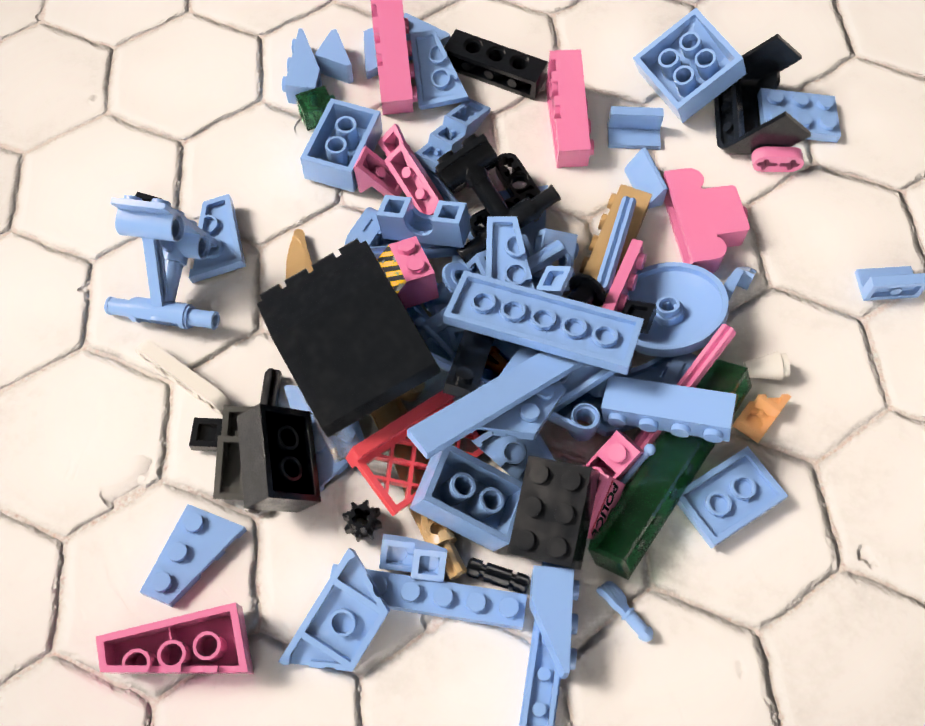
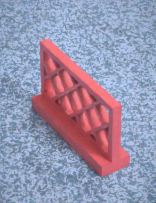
M443 390L353 446L345 459L352 469L354 467L358 468L392 516L412 504L416 492L411 495V489L417 490L419 484L412 482L414 468L425 470L427 467L425 463L415 462L417 447L410 439H407V429L452 404L456 396L443 393ZM475 430L464 438L474 440L480 434ZM460 439L459 441L455 442V447H457V448H459V449H460L461 439ZM398 444L411 446L410 460L393 457L395 446ZM480 448L473 453L466 452L476 458L484 454ZM387 451H389V455H388V456H387V455H383L384 453H386ZM373 460L387 462L386 476L374 475L367 464ZM392 464L409 467L407 481L391 478ZM389 485L406 488L405 499L397 505L388 494Z

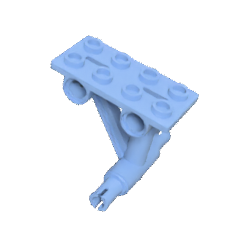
M124 195V198L112 197L110 204L117 208L115 218L117 233L123 236L142 238L150 298L136 296L128 300L109 296L104 305L106 314L126 316L132 322H149L177 326L180 329H189L193 326L210 328L212 330L217 329L220 321L219 312L196 309L192 304L175 302L182 269L187 265L188 258L206 259L210 246L217 247L218 241L209 235V231L199 228L197 222L187 219L182 211L172 208L169 201L152 198V201L149 202L132 195Z

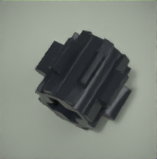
M368 500L359 505L352 502L351 511L342 514L344 521L348 523L344 527L345 533L355 534L357 542H360L363 537L373 540L374 530L377 531L383 527L382 522L377 520V517L381 514L379 507L370 508ZM362 517L364 520H368V523L363 525L357 519Z

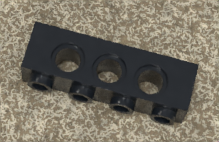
M456 29L444 47L457 73L523 97L535 100L546 81L548 61Z

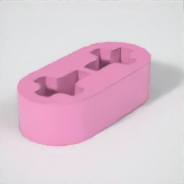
M763 146L754 150L751 155L754 170L760 172H794L801 169L804 165L803 153L798 147Z

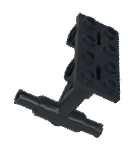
M476 133L472 134L461 143L463 145L462 149L455 154L450 150L437 160L439 165L435 168L453 195L465 187H468V189L472 188L491 217L517 216L520 229L531 221H538L541 217L540 213L561 200L560 195L551 184L532 199L529 197L527 199L524 198L509 208L488 177L490 175L488 171L499 164V157L484 133L479 137ZM487 225L479 229V232L476 233L478 236L464 245V248L457 249L465 263L475 254L486 250Z

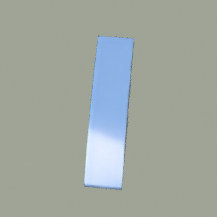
M470 99V101L462 102L444 116L443 125L430 133L428 143L414 153L421 165L437 173L438 171L435 168L439 165L437 160L450 150L454 154L459 151L463 146L461 143L476 132L490 113L491 108Z

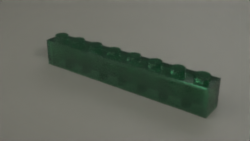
M717 359L696 388L737 394L735 414L752 388L747 367ZM665 432L664 435L657 439L655 444L656 453L649 456L643 462L633 481L626 485L623 496L617 505L610 510L607 520L599 532L590 540L587 549L596 565L629 580L716 443L708 442L702 437L690 435L688 437H677L670 432Z

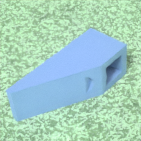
M299 28L296 39L293 38L292 57L287 59L288 73L287 76L282 78V91L286 92L288 103L318 106L323 87L320 68L303 28Z
M534 565L531 573L529 607L560 678L566 679L570 674V670L576 669L577 649L571 648V634L577 635L578 614L572 613L573 600L578 601L579 580H574V569Z

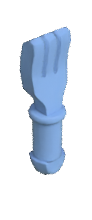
M607 581L597 588V593L608 602L612 609L622 616L621 619L629 624L640 640L649 642L653 639L652 628L645 624L633 607L629 608L625 594L615 583Z

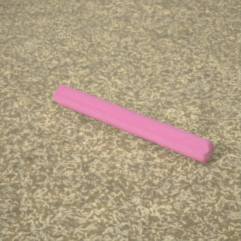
M722 324L676 385L696 388L734 338L736 331L729 325ZM641 430L634 442L644 451L645 445L653 444L662 431L646 432Z

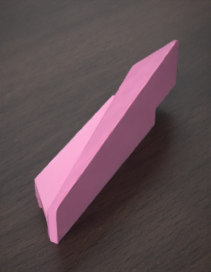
M394 124L378 141V144L387 156L384 162L405 195L412 197L415 208L423 214L433 215L438 201L445 200L410 146L406 143L398 124Z

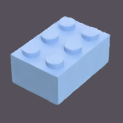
M331 98L300 157L304 179L355 192L357 181L353 167L365 146L374 152L382 135L381 112Z
M450 445L430 457L409 509L494 552L510 544L523 482Z

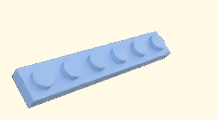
M333 564L330 577L338 564ZM366 569L389 609L517 630L523 629L527 594L446 581L437 582L411 579V576Z

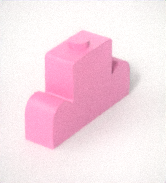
M684 168L664 171L663 180L668 187L664 204L682 262L702 267L711 273L716 272L725 256L727 247L742 245L750 229L747 220L748 212L746 207L742 206L736 187L729 185L702 189L704 177L698 170Z

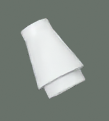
M779 351L743 362L746 379L783 380V377L790 376V362L787 353L780 354Z

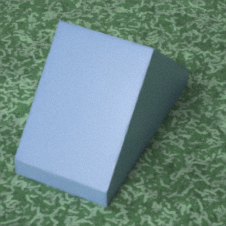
M333 29L315 53L320 73L348 84L353 83L352 64L337 30Z

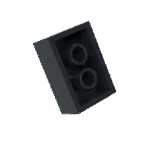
M259 403L238 415L237 426L245 509L298 513L320 503L321 496L311 413L309 411Z
M528 455L508 553L581 570L600 472L592 467Z

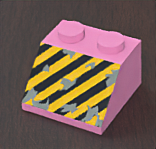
M414 236L389 244L377 260L405 308L407 309L439 298L435 272L417 237Z

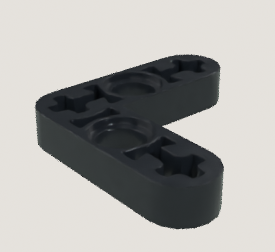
M503 153L498 156L499 164L495 166V171L511 197L504 200L509 208L524 198L527 199L529 197L532 199L541 192L515 154ZM507 166H508V167H512V173H511V174H510V171H509V169L507 168ZM518 181H523L527 184L521 189L512 186ZM486 209L473 214L470 218V231L474 238L478 236L476 233L482 228L479 224L487 225V217H491Z

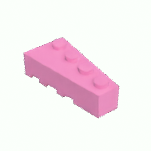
M370 0L383 115L413 112V102H418L417 87L411 85V79H415L414 63H409L408 56H412L411 40H406V34H409L408 18H404L402 0Z
M581 49L550 51L545 88L556 168L588 166L590 155H594V140L590 139L591 121L590 118L588 119L587 114L588 102L585 94Z
M236 602L96 636L100 672L254 674L243 608Z

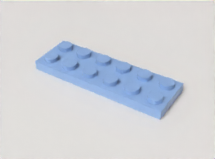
M465 270L443 314L444 324L624 375L628 374L644 321L643 318Z

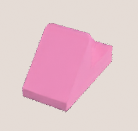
M365 146L353 167L359 192L362 193L372 186L383 196H400L402 188L384 160Z

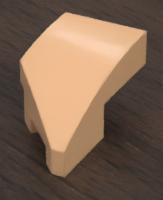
M758 394L754 401H750L732 426L756 443H759L792 396L782 394L779 398H767L766 394Z

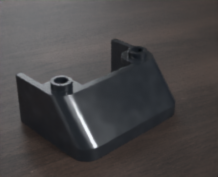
M777 33L742 55L747 74L714 99L717 146L725 153L752 155L754 150L763 146L791 147L811 137V132L786 111L762 125L760 124L757 99L759 90L761 88L777 89L780 83V72L802 59V55Z

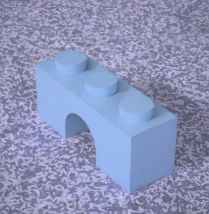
M385 195L376 214L382 237L389 240L401 241L416 236L419 243L464 248L471 229L467 203L439 200L434 214L427 215L415 208L412 197Z

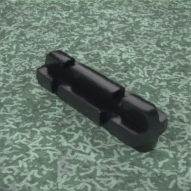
M471 558L466 568V575L475 579L481 577L484 582L506 589L509 586L513 588L512 591L521 594L526 593L530 582V577L526 574L518 572L516 575L512 573L513 570L489 562L485 565L482 560Z

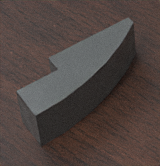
M223 406L221 435H218L213 499L244 500L237 416L249 410L252 406Z

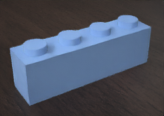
M612 375L607 380L601 411L603 421L616 427L629 425L639 427L646 432L660 430L670 432L677 437H688L690 435L702 437L704 440L712 443L730 442L737 394Z

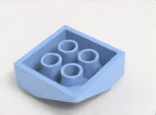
M697 8L693 9L633 57L640 75L682 123L747 74L743 57Z

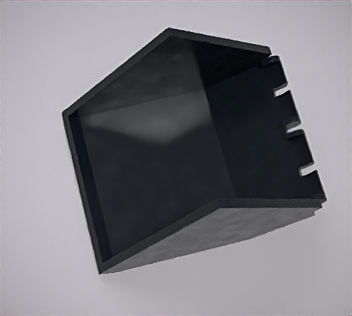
M358 238L339 248L340 256L336 257L332 252L313 263L311 266L314 271L309 273L305 268L284 280L286 287L283 289L280 284H277L260 294L262 301L257 303L274 344L328 438L442 372L366 240L360 243Z

